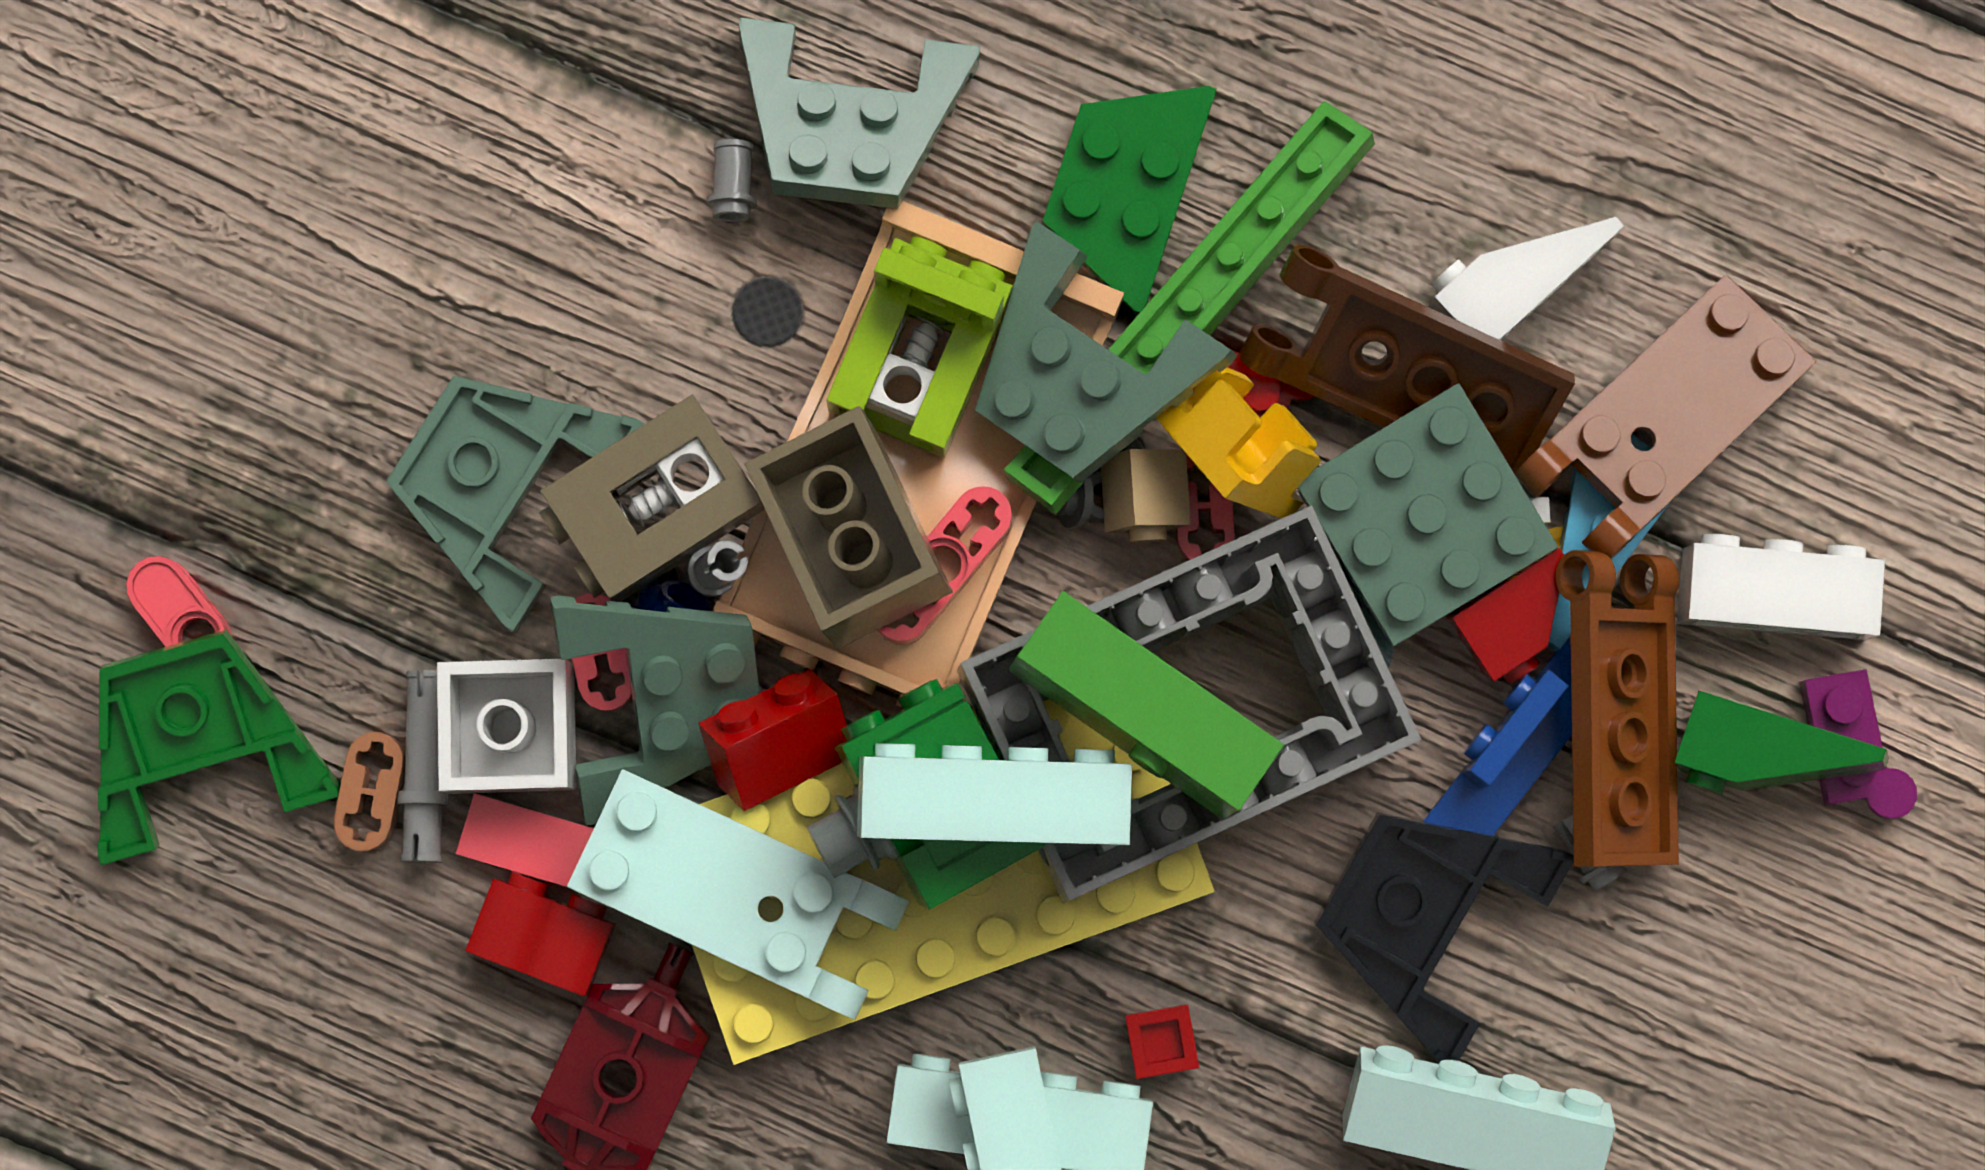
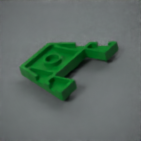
M227 629L104 664L99 669L101 778L98 788V811H100L98 859L100 865L156 850L160 844L141 785L264 751L284 812L338 797L340 790L339 781Z

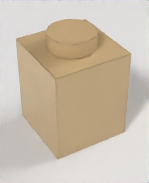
M1129 449L1119 452L1101 466L1105 533H1129L1130 543L1149 544L1167 541V531L1191 525L1186 453L1183 449Z

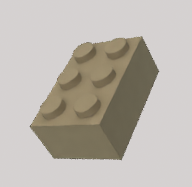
M860 406L744 463L819 628L837 649L953 593L878 432Z

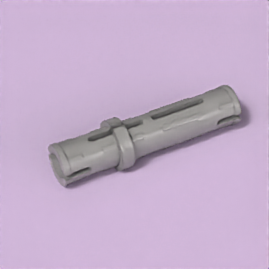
M413 670L406 672L408 687L404 791H398L397 800L398 805H404L403 845L400 861L409 863H425V861H428V863H441L442 806L449 805V793L439 791L437 671L423 670V674H421L420 671Z

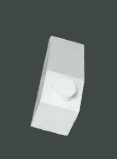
M1617 217L1481 254L1468 267L1458 259L1431 284L1438 294L1432 299L1428 307L1502 341L1620 232L1624 225Z

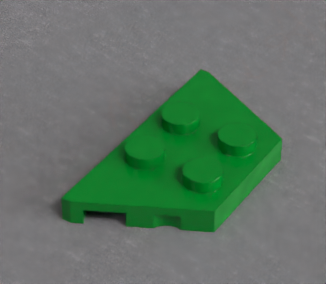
M1203 86L1086 103L1080 106L1042 220V225L1086 254L1088 257L1082 265L1097 280L1101 279L1107 286L1123 292L1125 307L1133 315L1138 316L1147 305L1217 88Z

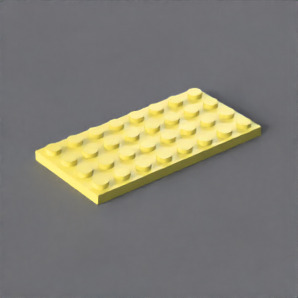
M1050 699L1043 701L1051 721L1058 719L1063 729L1059 738L1070 762H1074L1075 749L1115 750L1114 764H1132L1131 800L1139 799L1171 784L1140 767L1129 758L1128 753ZM971 708L972 711L974 712V714H975V716H976V718H977L979 724L981 725V723H980V721H979V719H978V717H977V715H976V712H975L974 708ZM841 763L746 811H743L728 794L700 805L823 861L806 827L839 810L835 796L841 795L845 799L852 796L854 784ZM1197 843L1064 904L1058 895L1038 850L930 910L918 904L895 860L884 857L879 861L880 866L876 871L866 860L846 872L910 902L896 931L847 908H843L817 966L869 990L855 1020L694 945L692 947L733 1065L1215 891ZM773 896L764 898L758 907L760 917L767 922L777 921L782 916L784 910L782 902Z

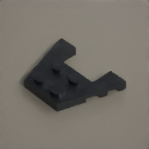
M1377 812L1314 923L1439 1063L1442 1060L1459 1061L1478 1029L1480 1022L1425 990L1424 986L1489 875H1493L1548 907L1573 865L1574 855L1562 849Z

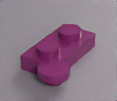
M1867 669L1799 682L1808 725L1883 748ZM1887 766L1882 771L1819 779L1824 806L1865 799L1868 808L1875 815L1884 819H1896L1907 815L1914 808L1917 800V787L1914 780L1906 772L1887 768Z

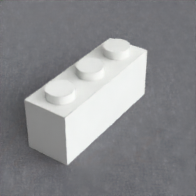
M1703 534L1701 535V543H1693L1682 549L1677 624L1864 641L1880 636L1885 559L1866 558V548L1829 545L1827 546V554L1802 552L1803 543L1799 541L1770 539L1764 541V549L1739 547L1740 537Z

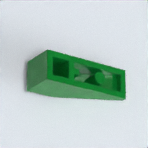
M1698 691L1674 763L1681 772L1688 774L1686 784L1706 792L1723 795L1725 786L1743 791L1882 771L1886 769L1889 756L1885 748Z

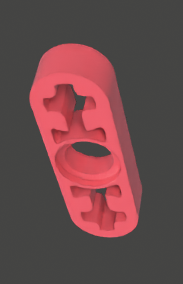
M987 486L969 489L957 500L931 531L927 538L933 550L949 549L961 561V570L958 576L949 582L953 593L937 600L934 605L929 604L913 612V616L918 622L912 628L902 623L895 630L888 625L878 629L877 631L882 638L896 645L912 644L922 638L1004 540L1011 527L1012 512L1007 498L1000 491ZM988 503H991L997 507L994 512V520L998 527L994 530L986 526L979 528L970 539V545L980 548L975 556H971L961 541L946 535V532L951 527H954L961 537L972 522V515L967 509L973 504L983 509Z

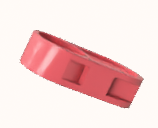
M161 556L147 557L138 562L130 571L126 582L127 595L132 605L165 647L183 642L182 635L184 629L195 620H207L212 624L215 633L227 629L231 635V629L226 619L189 572L178 562Z

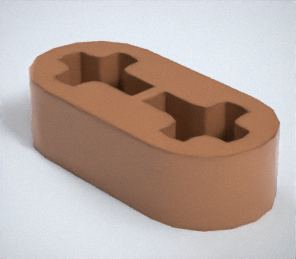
M368 732L359 736L350 745L347 752L334 815V830L338 839L346 847L355 851L372 852L378 850L391 840L395 831L400 805L397 804L398 791H403L405 782V749L396 738L381 732ZM377 743H383V753L393 758V765L391 770L381 769L378 773L375 789H369L371 768L362 765L361 758L363 753H374ZM371 795L374 796L371 816L381 820V827L379 832H368L365 841H359V832L357 829L349 827V819L351 814L361 815L363 813L366 797Z

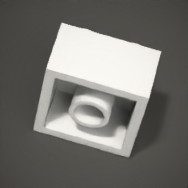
M567 659L437 662L439 791L449 794L577 790L575 771V671L572 662Z

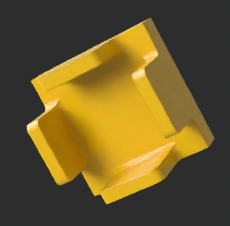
M1228 367L1221 372L1216 370L1193 390L1194 394L1177 407L1170 406L1156 419L1225 499L1281 519L1294 514L1304 504L1295 490L1321 462L1319 456L1314 452L1317 447L1316 440L1291 412L1281 404H1272L1260 418L1243 399L1253 388L1254 384L1245 374Z

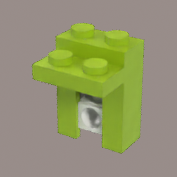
M914 236L910 243L895 238L890 249L883 248L875 266V286L826 399L828 411L842 415L860 406L877 431L945 458L1002 324L1013 285L1003 282L1006 275L999 269L986 263L971 260L967 267L945 258L947 250L927 239ZM909 316L924 322L917 328L911 327L914 332L911 339H906L909 343L906 351H901L904 355L899 357L893 355ZM936 328L942 332V335H937ZM944 330L951 333L936 371H932L927 364L929 360L934 359L933 349L939 347L937 340L938 337L944 335L942 331ZM898 375H909L915 378L921 385V391L917 398L909 403L892 401L885 393L886 385L892 378Z

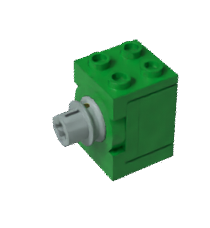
M937 678L930 680L897 698L903 710L884 719L880 710L873 711L841 729L846 741L838 744L834 749L854 784L853 794L846 798L836 795L835 800L839 810L806 827L833 878L842 875L866 860L876 871L880 866L879 861L888 857L897 863L918 904L930 910L1045 846L1044 843L857 837L859 757H875V743L915 745V758L942 759V745L982 746V760H999L968 701L962 700L965 696L958 683L942 688Z

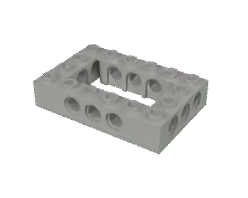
M1312 505L1086 606L1143 647L1154 652L1271 599L1324 714L1302 722L1294 728L1274 737L1284 744L1283 748L1240 811L1224 819L1219 818L1174 785L1169 784L1139 799L1131 800L1130 845L1044 843L1045 846L1038 851L1063 904L1422 740ZM1035 630L960 663L957 673L986 737L999 760L1008 761V747L1048 748V762H1070L1059 738L1063 729L1058 719L1051 721L1043 704V701L1049 698L1008 671Z

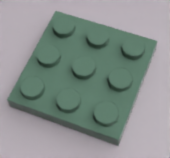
M1459 383L1316 468L1296 489L1306 506H1313L1333 551L1391 647L1558 548L1557 543Z

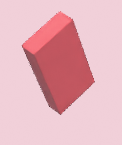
M474 793L456 854L567 887L594 828Z

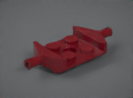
M669 942L655 977H649L646 983H595L592 985L531 1116V1120L543 1137L564 1158L562 1166L566 1167L565 1170H650L654 1162L652 1160L703 1049L711 1038V1035L677 996L679 990L676 989V986L679 984L687 964L694 954L691 951L682 949L675 965H673L680 946ZM612 1060H625L636 1071L637 1081L635 1088L624 1097L609 1094L602 1085V1071L606 1064Z

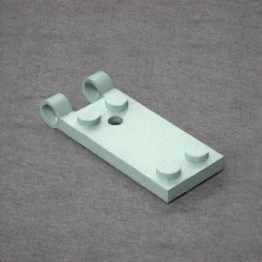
M624 769L619 774L567 887L854 1020L869 990L817 966L843 908H847L896 931L910 902L847 872L833 878L823 861ZM769 896L777 897L782 902L784 909L782 916L774 922L763 920L758 912L760 902Z

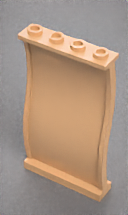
M902 201L898 209L886 208L880 230L858 284L787 442L840 416L828 411L826 399L875 286V266L883 248L890 249L895 238L910 243L914 236L932 241L947 250L945 258L967 267L971 260L991 265L1006 275L1003 282L1013 286L1024 251L905 201ZM1076 273L1053 307L1052 312L1104 346L1121 308L1124 293ZM909 316L893 355L898 357L904 355L901 351H906L909 343L906 339H911L914 332L911 327L917 328L924 322ZM936 328L937 335H942V332ZM942 330L944 335L938 337L937 340L939 347L934 348L932 352L934 359L928 361L927 365L932 371H936L951 333ZM999 331L945 458L877 431L926 536L931 533L957 500L966 491L974 487L987 486L1000 491L1007 498L1011 507V527L1007 536L922 638L912 644L896 645L886 641L876 630L837 649L821 632L766 510L753 517L741 545L744 551L737 555L738 560L747 557L746 571L743 576L735 581L730 590L721 595L719 601L714 606L713 612L747 615L752 626L755 647L761 636L782 645L783 648L779 657L796 665L814 671L818 661L837 668L841 670L838 682L871 696L876 685L900 695L899 697L936 678L942 688L955 683L960 685L961 679L957 669L961 662L970 659L1005 575L1037 504L1035 499L1010 482L1004 472L1007 465L1025 445L975 411ZM898 375L892 378L885 388L886 395L897 403H909L917 398L921 391L920 383L909 375ZM988 503L983 509L976 507L974 504L967 509L972 515V522L968 529L960 537L956 529L951 527L946 532V535L961 541L966 546L970 555L975 556L980 548L970 545V539L982 526L989 527L991 530L998 527L994 520V512L997 507L991 503ZM949 549L934 550L948 582L954 580L961 570L959 557ZM913 613L888 624V626L895 630L903 623L912 628L918 621L914 618ZM897 700V703H896L895 706H897V707L903 709L902 706H901V704H900L899 701Z

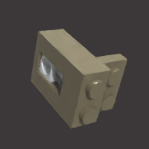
M692 394L540 490L549 506L540 511L539 514L559 545L570 538L583 557V560L573 567L593 598L605 592L611 601L621 602L635 592L641 599L661 586L658 577L765 509L758 493ZM697 461L709 469V477L706 484L702 488L691 492L679 489L674 484L676 470L685 462ZM659 473V482L655 483L652 481L651 487L646 490L641 488L642 493L635 497L630 495L631 503L629 508L622 502H619L618 505L616 502L618 498ZM671 504L673 506L679 504L680 506L679 509L640 534L636 533L623 510L624 507L634 520L643 527V520L649 518L654 520V515L660 511L665 513L667 506Z

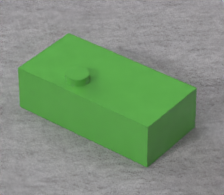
M1064 591L1061 592L1008 669V671L1128 753L1129 758L1140 767L1158 778L1165 779L1221 819L1240 811L1284 746L1282 742Z

